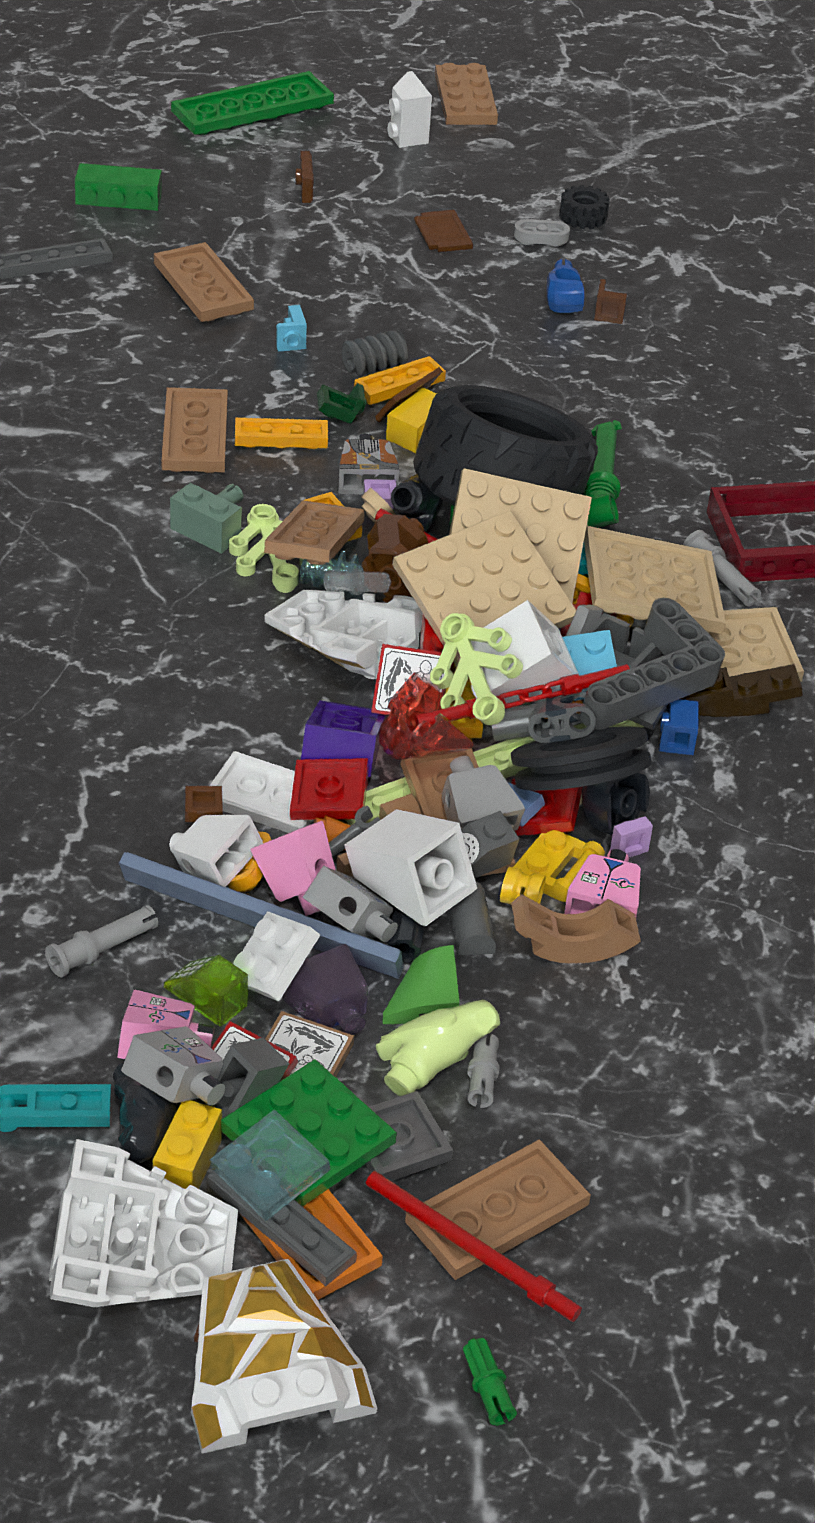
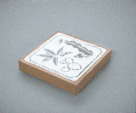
M281 1011L265 1038L274 1045L297 1056L298 1064L291 1074L316 1059L336 1077L354 1045V1035Z

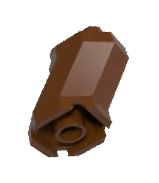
M384 514L376 521L367 536L369 555L363 560L362 568L368 587L374 593L380 590L386 596L382 600L388 603L393 599L394 595L412 597L392 565L394 557L426 545L428 540L424 533L423 525L417 519H409L405 515Z

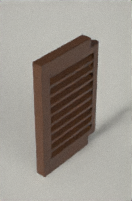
M455 210L420 213V216L414 217L430 250L437 249L438 252L473 249V242Z
M440 367L393 396L375 416L376 420L380 422L385 419L392 410L422 387L427 389L443 372Z

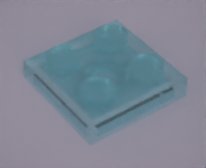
M275 1110L210 1159L211 1168L265 1221L331 1170L329 1160Z

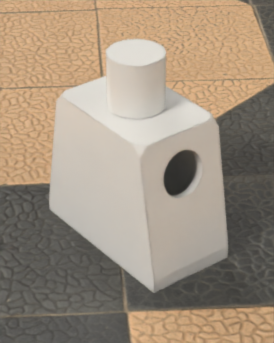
M203 815L185 833L178 832L171 837L170 850L184 873L226 887L253 857L250 849L264 843L250 815Z

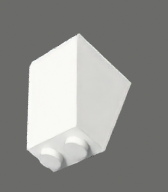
M528 600L484 627L492 630L500 627L511 635L512 642L507 650L498 652L488 643L471 641L475 651L500 656L513 654L523 663L521 674L513 679L507 678L498 670L481 667L490 690L495 696L518 689L545 685L551 681L559 680L560 677L579 674L559 629ZM502 636L498 638L496 643L501 641ZM511 663L507 670L511 669L514 663ZM471 685L472 692H473V694L475 695V697L477 698L476 693H475V691H474V689H473V686ZM560 685L550 687L552 692L561 690ZM542 690L528 693L529 697L542 694ZM518 695L504 698L506 703L520 700Z
M396 809L344 844L354 878L420 925L427 926L477 889L458 822Z

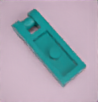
M111 1084L0 1086V1131L11 1132L17 1127H110ZM19 1105H27V1107H18V1106H19Z

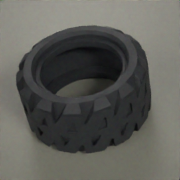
M460 385L438 392L433 398L413 464L415 472L425 486L435 495L455 506L461 471L463 469L583 495L598 454V447L594 438L582 424L552 406L502 389L478 385Z

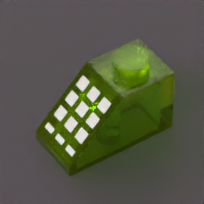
M215 955L190 961L164 982V988L182 1001L193 1004L196 1011L221 1028L247 1007L248 974L221 955Z

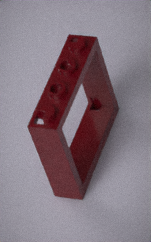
M815 481L711 487L707 515L721 548L725 552L726 559L747 580L759 582L815 578V545L744 549L730 518L735 516L815 512Z

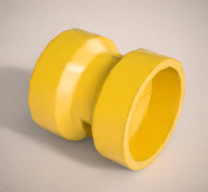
M509 866L503 880L500 902L511 904L522 894L540 904L546 876L538 873L531 875L523 874L521 869Z

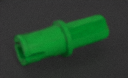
M470 1339L468 1344L463 1347V1352L474 1378L472 1381L473 1390L480 1393L490 1424L496 1426L505 1424L499 1407L506 1414L510 1422L516 1417L517 1411L504 1384L506 1374L502 1369H498L486 1339Z

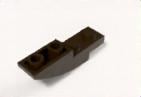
M795 664L730 677L727 668L724 667L720 669L714 685L679 700L698 701V716L735 717L770 713L769 703L802 697L803 693Z

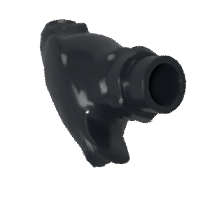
M417 474L402 481L391 493V503L399 511V514L405 515L409 519H417L423 525L424 532H427L434 523L444 501L429 490Z
M122 1062L113 1073V1080L115 1082L114 1094L121 1105L119 1121L123 1131L118 1140L121 1144L120 1149L130 1153L128 1160L139 1164L150 1160L156 1154L181 1102H170L121 1071L124 1064Z

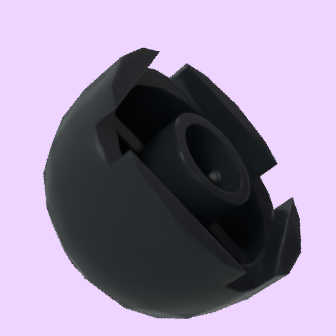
M638 772L623 778L584 786L582 789V805L588 822L595 829L612 836L614 826L637 819L640 811L646 812L649 805L650 788L646 775Z

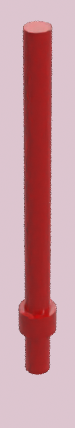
M373 1171L367 1178L366 1185L525 1290L527 1298L539 1306L544 1307L547 1305L571 1322H574L580 1315L582 1307L558 1292L556 1285L542 1275L535 1277L380 1173Z

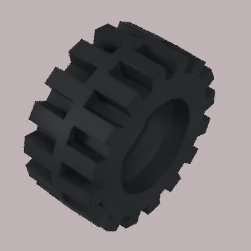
M571 186V189L567 188L565 192H562L560 219L564 220V223L567 225L571 224V227L574 228L577 226L580 229H585V227L594 229V226L599 228L602 224L606 223L608 218L610 198L606 192H601L599 188L593 189V186Z

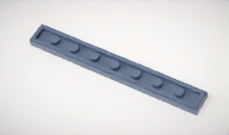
M124 852L119 862L124 879L134 884L256 927L268 911L307 925L318 932L320 937L313 946L314 949L399 979L404 968L401 951L397 948L129 852Z

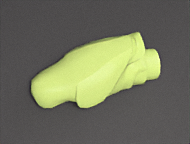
M478 1000L453 1008L437 1009L381 1036L380 1043L376 1044L377 1053L382 1060H391L392 1067L384 1077L386 1085L398 1096H403L415 1092L416 1089H421L437 1073L465 1059L469 1053V1048L474 1042L500 1025L499 1014L495 1007L486 1000Z

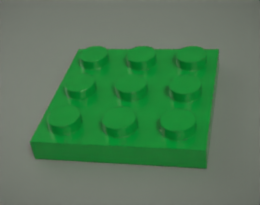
M316 1059L221 1119V1131L302 1207L395 1144L397 1132Z

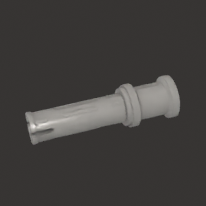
M703 530L694 531L685 539L684 546L712 551L717 578L745 606L749 607L757 602L751 595L754 594L757 598H760L761 591L725 558L724 550L720 546H714L708 540V535Z
M145 905L141 909L90 933L80 930L73 935L71 940L60 945L54 943L48 945L45 949L47 962L54 974L62 978L69 974V969L82 963H94L99 957V953L158 927L157 917L143 921V919L156 913L152 907Z

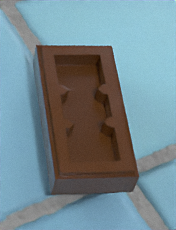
M300 151V168H296L295 184L301 186L302 203H311L313 201L314 178L310 151Z

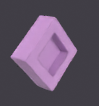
M364 479V493L369 488H372L392 509H396L391 503V493L396 487V480Z
M644 816L614 826L610 850H622L628 857L648 852L653 825Z

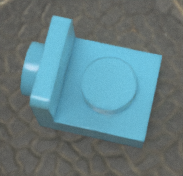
M300 305L288 306V318H284V323L276 325V347L278 351L306 349L307 324Z

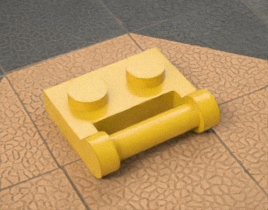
M552 830L547 833H541L514 865V868L521 869L523 874L527 875L533 873L545 875L546 881L543 894L561 902H566L569 886L587 857L592 854L604 856L605 851L595 841L585 843L563 832ZM572 857L578 859L564 878L555 879Z

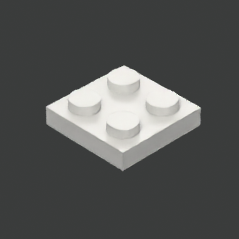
M267 911L264 918L256 925L254 933L243 951L235 958L233 967L226 977L237 985L280 1001L320 937V934L307 925Z

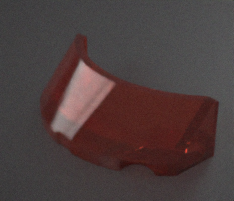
M416 672L409 677L391 698L387 706L391 710L390 714L381 723L379 732V743L383 747V751L397 760L455 754L472 748L474 744L470 738L453 726L450 720L441 713L435 717L436 723L434 725L424 720L418 727L416 726L415 715L442 709L440 701L444 694Z

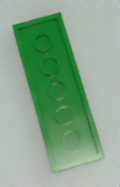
M310 71L171 101V111L194 135H205L210 131L227 130L232 126L252 124L263 119H275L281 115L297 114L312 108L319 109L325 105L334 104V94Z

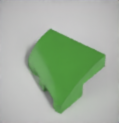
M454 945L431 949L414 959L383 1012V1024H405L419 1017V1014H427L437 1009L459 1006Z

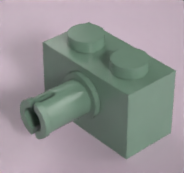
M189 483L170 497V529L222 554L229 548V539L241 532L242 507L236 504L243 500L242 490L237 485L234 487L232 483L215 495L197 485Z

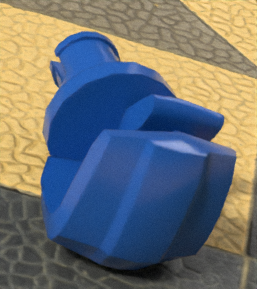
M562 259L558 260L555 263L554 269L549 272L547 277L546 295L550 310L558 313L582 311L584 306L585 294L580 274L567 259H565V265H562Z

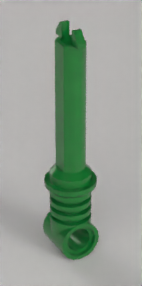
M613 420V423L609 421L598 424L591 430L593 437L595 436L598 454L583 494L584 496L592 497L587 526L601 528L619 523L616 499L619 497L621 485L617 476L614 475L617 430L622 429V425L617 420Z

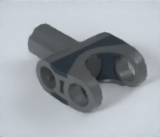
M582 690L581 693L546 698L534 701L530 705L505 709L503 720L498 724L492 725L495 741L531 736L537 742L549 743L589 735L596 725V715L593 709L586 704L572 703L576 698H585L587 691ZM576 712H584L589 716L590 723L586 728L577 729L573 727L574 725L582 724L580 714Z

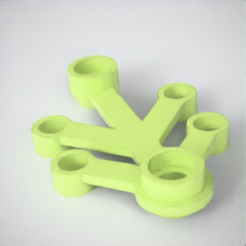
M258 504L253 506L247 516L248 526L238 535L229 539L230 554L240 556L236 560V572L241 576H251L255 573L256 562L266 554L264 553L265 540L283 522L279 520L275 508L271 505ZM258 533H261L262 539L248 551L249 541ZM269 554L273 565V585L278 591L283 593L293 591L298 585L299 569L293 564L286 563V560L278 559L274 554ZM300 558L299 563L304 568L311 569L318 566L308 563L307 559Z
M450 614L441 623L440 632L445 645L436 667L430 673V681L438 688L446 689L449 687L447 693L440 701V706L442 709L448 708L454 700L453 706L464 704L465 701L461 695L469 677L477 696L473 704L474 716L486 725L498 724L505 716V707L503 702L492 694L481 667L498 670L507 678L513 679L521 674L523 663L513 654L500 656L475 651L471 641L488 643L496 651L503 652L511 645V635L500 627L493 630L476 627L473 620L465 614ZM502 636L501 641L496 643L498 638ZM458 651L461 658L455 674H453L450 667ZM511 663H514L512 668L507 670L509 665ZM445 673L444 677L439 680L440 676Z

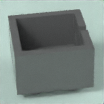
M605 612L585 632L610 630L617 666L628 664L631 669L660 657L661 651L646 636L644 630L638 627L633 630L629 656L626 655L630 624Z

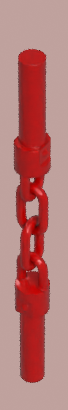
M628 664L580 676L579 674L560 677L559 680L551 681L545 685L518 689L496 697L503 702L505 709L523 705L526 702H534L561 695H573L581 693L582 689L588 688L595 682L630 668ZM560 685L561 690L552 692L550 687ZM542 690V694L529 697L528 693ZM518 695L520 699L506 703L504 698ZM477 698L465 700L464 704L415 715L416 726L418 729L467 717L474 719L476 717L473 714V704Z

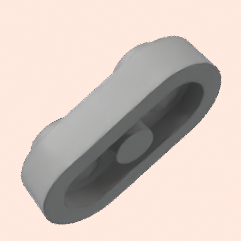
M522 219L515 223L514 237L524 245L548 244L553 247H559L568 242L570 227L566 223L551 220Z

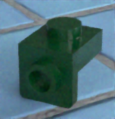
M359 383L355 385L349 395L322 384L317 392L318 410L329 418H337L349 424L352 423L357 414L360 415L363 412L367 402L364 395V387Z

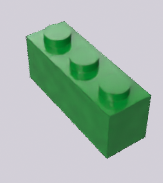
M79 163L75 178V204L158 211L162 195V170Z

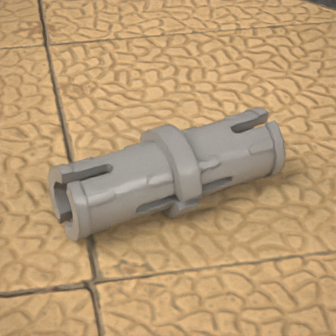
M487 1034L474 1042L473 1059L470 1060L468 1065V1076L471 1079L468 1101L475 1107L478 1094L481 1095L480 1108L490 1106L494 1100V1081L498 1078L500 1066L496 1061L499 1040L493 1034L490 1036L489 1046L486 1045Z

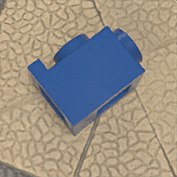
M678 699L670 703L668 712H663L660 723V752L694 755L698 734V701Z

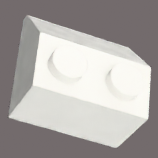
M413 71L407 72L393 87L392 98L389 100L391 122L388 123V134L399 148L429 143L432 95Z

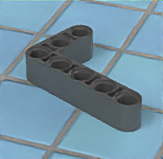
M670 598L654 600L644 628L646 636L665 656L595 682L588 687L583 704L590 706L596 715L595 730L606 729L715 684L725 658V651L675 600ZM580 712V720L585 726H588L590 723L589 716L584 712Z

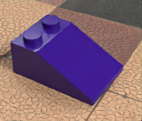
M319 700L305 724L301 760L368 758V777H371L375 768L387 716L371 713V708Z

